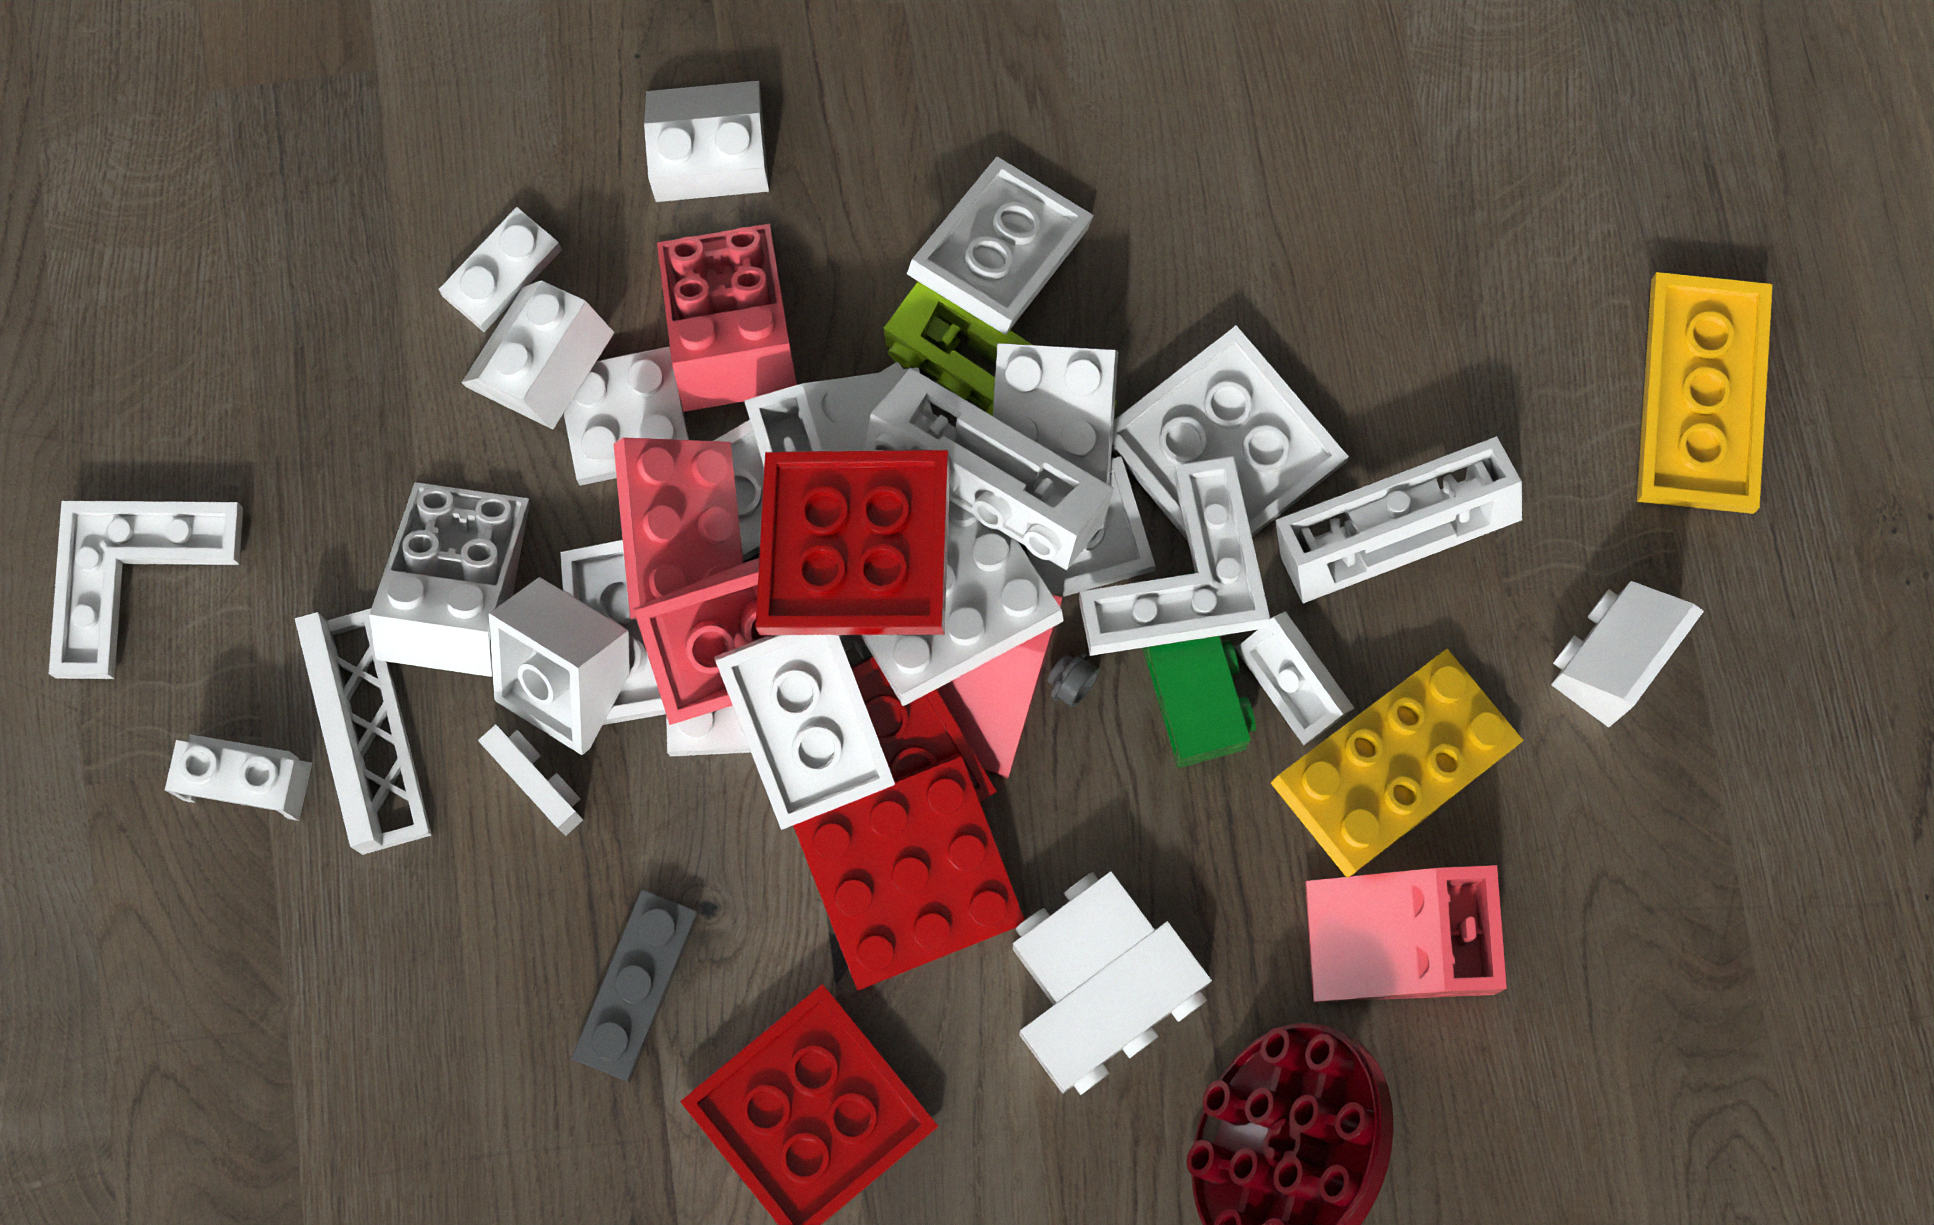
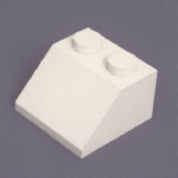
M759 81L646 91L644 129L648 179L656 202L769 192Z
M542 280L522 287L461 383L465 387L554 429L613 336L614 331L585 300Z
M539 577L489 613L494 700L583 755L591 748L629 676L628 630L622 627L616 620L606 617L580 602L571 593L562 591Z
M1630 581L1618 595L1608 589L1588 615V618L1596 623V625L1585 640L1582 641L1574 635L1553 662L1554 665L1561 669V672L1551 685L1607 727H1610L1634 707L1704 611L1693 603Z

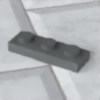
M641 889L572 1055V1060L630 1083L699 916L697 911Z

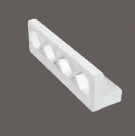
M371 608L331 620H326L316 612L295 618L350 847L364 855L431 836L432 833L390 665L387 661H380L375 658L369 616ZM365 627L370 646L358 666L355 667L339 658L333 635ZM373 661L378 679L366 673ZM342 668L353 673L346 685ZM362 679L381 689L384 701L371 723L353 714L349 701ZM387 717L392 735L380 729ZM355 723L367 729L360 742ZM376 735L394 744L398 757L385 780L366 770L363 758ZM401 773L406 792L394 785ZM369 779L380 785L374 798ZM391 791L409 801L414 825L382 834L377 812Z

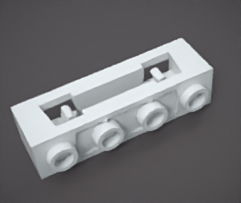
M912 368L904 374L870 415L865 450H948L951 458L949 500L975 515L985 526L998 529L1022 543L1031 553L1041 559L1050 560L1067 570L1104 523L1113 494V487ZM925 399L957 417L956 428L948 423L949 421L946 417L942 415L937 417L924 409ZM1042 469L1057 476V478L1073 486L1074 489L1067 494L1054 487L1052 480L1049 478H1044L1043 480L1039 477Z
M1496 436L1277 519L1276 527L1280 556L1302 603H1306L1521 521L1522 481ZM1467 467L1464 481L1458 483L1449 474L1443 478L1444 488H1439L1436 477ZM1345 512L1349 520L1344 522L1345 526L1340 527V519L1330 518ZM1330 519L1331 531L1313 537L1309 526Z

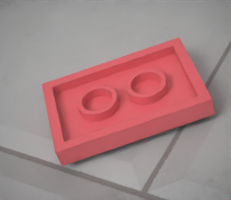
M623 437L613 444L630 619H636L633 608L743 563L731 442Z

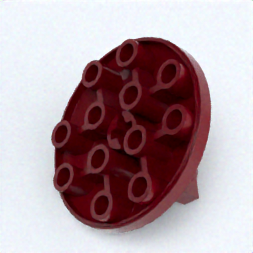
M1303 1022L1274 1028L1247 1046L1230 1063L1219 1080L1212 1082L1204 1092L1202 1100L1203 1112L1197 1127L1194 1144L1190 1148L1186 1160L1187 1169L1192 1176V1189L1199 1218L1203 1225H1361L1379 1195L1392 1152L1394 1116L1392 1100L1385 1076L1369 1050L1350 1035L1317 1023ZM1208 1115L1222 1120L1214 1143L1202 1140L1203 1129Z

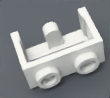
M189 734L188 742L176 740L165 791L187 802L195 803L196 797L276 810L287 819L300 821L312 763L300 761L290 751Z

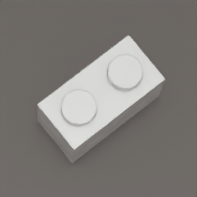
M1093 872L1088 874L1064 893L1070 902L1051 916L1045 908H1042L1015 929L1021 938L1013 943V951L1053 1005L1057 1004L1155 931L1112 872H1109L1100 880Z

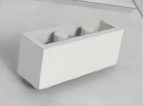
M1167 921L1020 1030L1019 1035L1062 1094L1074 1086L1079 1094L1082 1095L1110 1074L1104 1063L1122 1049L1130 1059L1157 1039L1159 1036L1152 1027L1172 1013L1179 1022L1204 1004L1207 999L1201 990L1207 987L1212 980Z

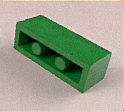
M1195 571L1182 575L1195 574ZM1213 636L1142 648L1177 769L1246 750L1251 740L1249 733L1256 731V722L1248 697L1238 698L1232 676L1239 674V665L1230 640L1221 642L1220 636Z

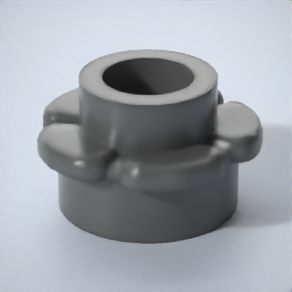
M1082 652L1079 656L1073 658L1067 653L1057 662L1047 678V683L1053 686L1051 691L1053 701L1058 702L1062 700L1074 708L1086 697L1100 674V669L1088 661L1090 654Z

